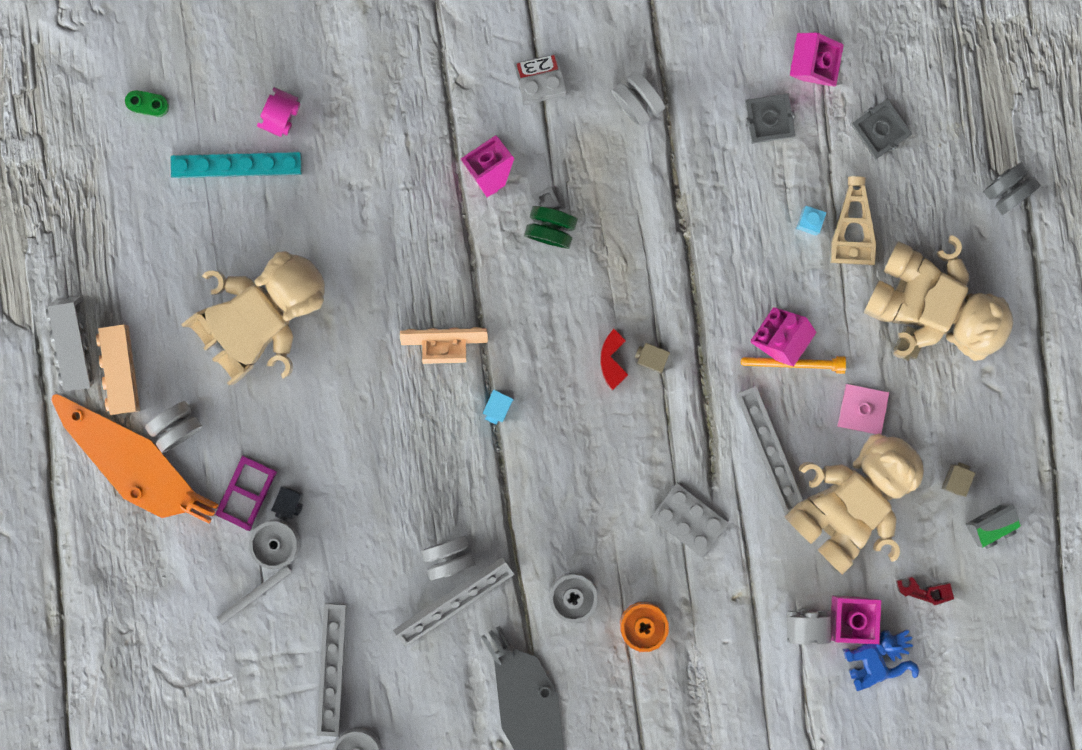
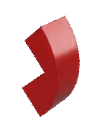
M615 329L607 336L600 354L601 372L611 390H614L628 376L611 357L626 342Z

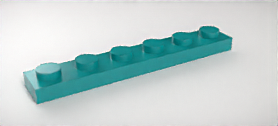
M301 152L170 156L171 178L302 175Z

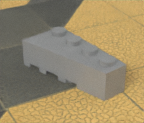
M82 295L58 298L47 306L48 309H46V318L48 322H51L52 327L50 339L52 343H55L56 347L54 359L55 363L59 364L61 372L58 374L60 385L64 387V391L90 388L94 384L91 355L86 354V350L89 347L88 335L85 332L83 333L84 322H86L85 313H82L79 307V303H83Z

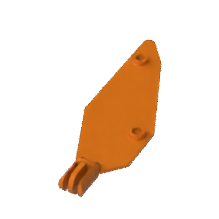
M59 394L52 396L51 401L64 428L123 499L161 518L186 512L210 524L212 518L209 516H214L216 511L213 508H217L219 504L195 493L151 440ZM76 412L80 414L79 420L75 417Z

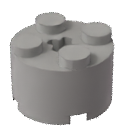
M808 608L799 609V611H787V642L810 645V643L816 642L817 645L831 643V611L818 610V612H812V609Z

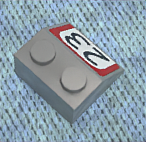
M556 54L514 63L523 105L566 96L562 72Z

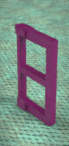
M242 456L215 515L246 531H251L277 471ZM245 464L268 475L259 496L236 486ZM233 491L256 501L247 522L224 512Z

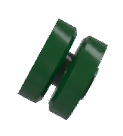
M532 206L530 218L539 224H527L524 236L547 245L570 249L572 236L561 230L574 231L578 218L556 209Z

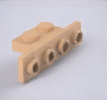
M480 327L442 330L436 328L428 330L407 329L400 331L401 345H422L423 364L466 362V344L487 343L488 334L486 328Z

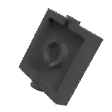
M789 93L745 100L747 127L749 126L752 144L795 137L793 123L795 114L794 110L791 111Z
M888 99L874 108L870 107L864 112L863 116L851 123V126L875 160L887 151H893L899 146L900 142L912 135Z

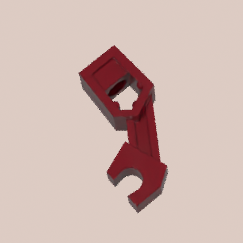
M912 576L908 577L909 585L907 587L902 585L901 579L896 580L898 591L905 597L911 596L929 602L934 606L954 600L951 584L948 582L927 586L926 590L920 589ZM938 589L940 598L933 599L929 594L931 591Z

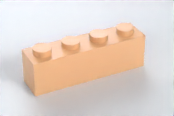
M117 325L98 328L99 333L96 334V342L98 347L101 346L102 355H99L100 367L104 368L105 377H102L103 389L107 390L108 398H105L106 410L110 412V415L140 412L129 326Z

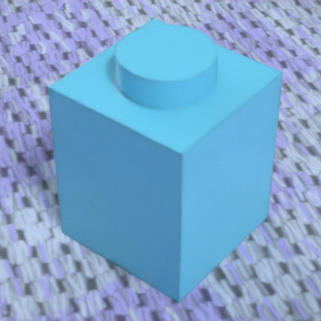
M805 206L802 209L796 229L817 236L821 231L827 212Z
M493 390L483 411V414L487 415L485 420L496 425L498 421L503 423L514 399Z

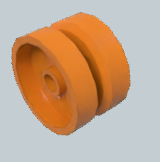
M637 602L630 605L623 612L620 619V632L630 648L639 652H651L658 649L665 642L669 632V623L664 612L657 605L650 602ZM640 623L648 624L647 629L641 630Z

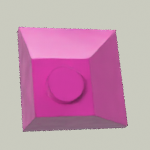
M495 135L462 157L461 161L485 196L489 197L506 185L514 157L497 135Z

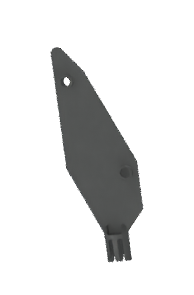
M500 625L496 627V630L506 646L502 647L493 630L488 632L498 649L496 652L485 634L481 636L494 659L501 728L513 749L564 750L558 693L538 658L513 649Z

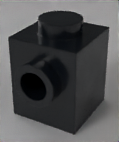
M281 486L271 511L276 513L275 517L287 521L288 518L293 519L295 515L299 516L303 508L301 500L304 494Z

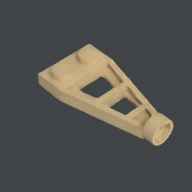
M848 177V189L831 241L830 263L875 265L876 240L866 194L865 177ZM853 187H860V189L855 190ZM852 201L861 203V218H850L848 216L849 206ZM850 223H858L862 226L864 234L862 242H848L845 240L844 234Z

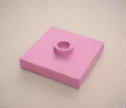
M845 384L837 427L871 434H882L889 392Z

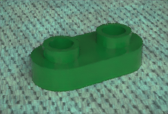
M133 90L125 97L126 107L134 113L162 117L169 110L167 99L159 94ZM136 97L139 98V102L134 105L132 100ZM160 102V107L155 109L153 107L154 103Z

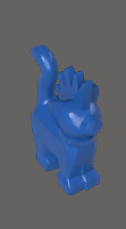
M883 630L880 633L879 644H862L854 650L849 648L842 649L844 657L848 662L858 660L863 662V668L859 670L855 668L849 669L851 678L855 679L856 691L869 688L888 678L901 676L908 669L911 670L913 678L918 677V665L911 660L901 662L894 668H888L882 657L888 654L895 662V656L902 659L900 653L909 654V651L903 649L913 647V644L905 643L912 639V636H906L909 630L902 631L894 636L889 630Z

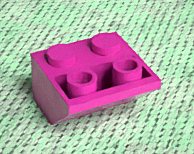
M773 307L750 341L776 361L794 367L817 332L806 317Z

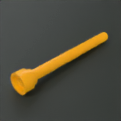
M836 356L832 360L798 359L794 367L778 362L773 358L743 357L740 360L743 366L831 369L836 374H845L846 371L845 356Z

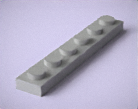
M757 386L737 393L736 397L784 514L787 515L803 499Z
M500 558L393 630L395 635L407 647L514 575V572L504 558Z
M324 604L317 736L339 737L347 604Z

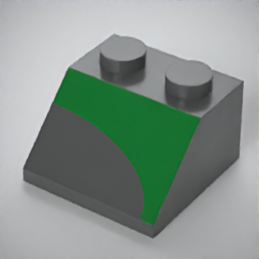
M1002 503L965 524L977 546L985 547L986 549L995 546L998 543L996 540L1003 536L1005 539L1017 533L1016 529L1021 527L1014 505Z

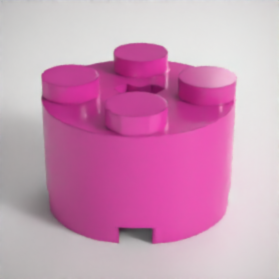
M273 87L272 91L275 92V95H269L260 116L263 123L258 122L257 127L279 137H282L283 134L287 136L292 126L289 120L292 115H297L301 104L298 102V97Z

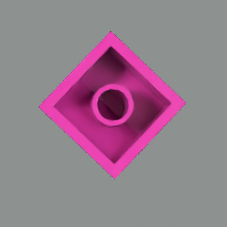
M797 33L790 76L805 82L836 87L844 44L820 33Z
M832 596L831 640L837 643L879 644L881 600L854 596Z

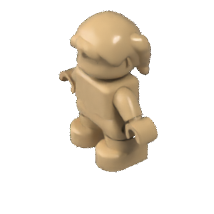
M949 236V243L955 247L953 254H946L943 250L937 252L940 259L948 262L946 264L948 275L941 272L931 261L924 258L921 253L913 250L912 247L898 241L884 272L901 280L896 290L891 285L879 280L864 314L883 322L923 327L913 332V336L904 332L898 333L899 339H905L909 343V348L906 351L897 349L893 353L896 357L904 358L909 356L915 346L921 348L938 343L943 335L949 331L952 324H954V333H947L946 339L954 343L964 355L973 361L983 360L989 354L1002 348L1012 331V312L1009 304L1003 297L983 293L967 294L969 273L962 259H958L962 245L955 236Z
M282 251L277 252L269 260L262 274L254 282L246 276H228L226 279L225 275L221 272H205L202 275L203 278L210 279L215 276L219 282L218 287L211 290V295H217L226 290L227 293L237 296L230 301L196 312L181 325L182 327H190L205 344L204 350L210 349L217 342L225 349L212 360L218 362L231 377L227 384H236L246 373L252 370L254 363L258 361L271 341H273V352H276V356H273L268 361L267 366H274L280 360L285 364V371L281 374L282 379L290 376L293 371V363L287 357V354H290L293 342V334L289 327L290 320L320 309L324 302L325 283L315 265L305 257Z
M875 434L869 437L859 457L853 462L855 469L862 468L866 475L865 477L842 464L825 466L824 469H821L813 462H805L799 466L798 470L803 473L809 469L816 471V477L809 481L811 488L817 487L823 480L824 483L833 485L797 503L784 517L810 544L821 535L822 529L830 535L831 538L818 551L842 575L852 566L853 560L859 555L860 550L857 547L862 549L865 546L872 530L876 527L880 538L874 543L873 549L881 551L882 546L889 544L891 545V552L888 554L890 561L893 562L899 557L900 548L892 539L895 536L897 518L891 510V504L887 500L901 498L905 494L916 490L921 484L924 474L920 455L909 443L900 438L886 437L882 434Z

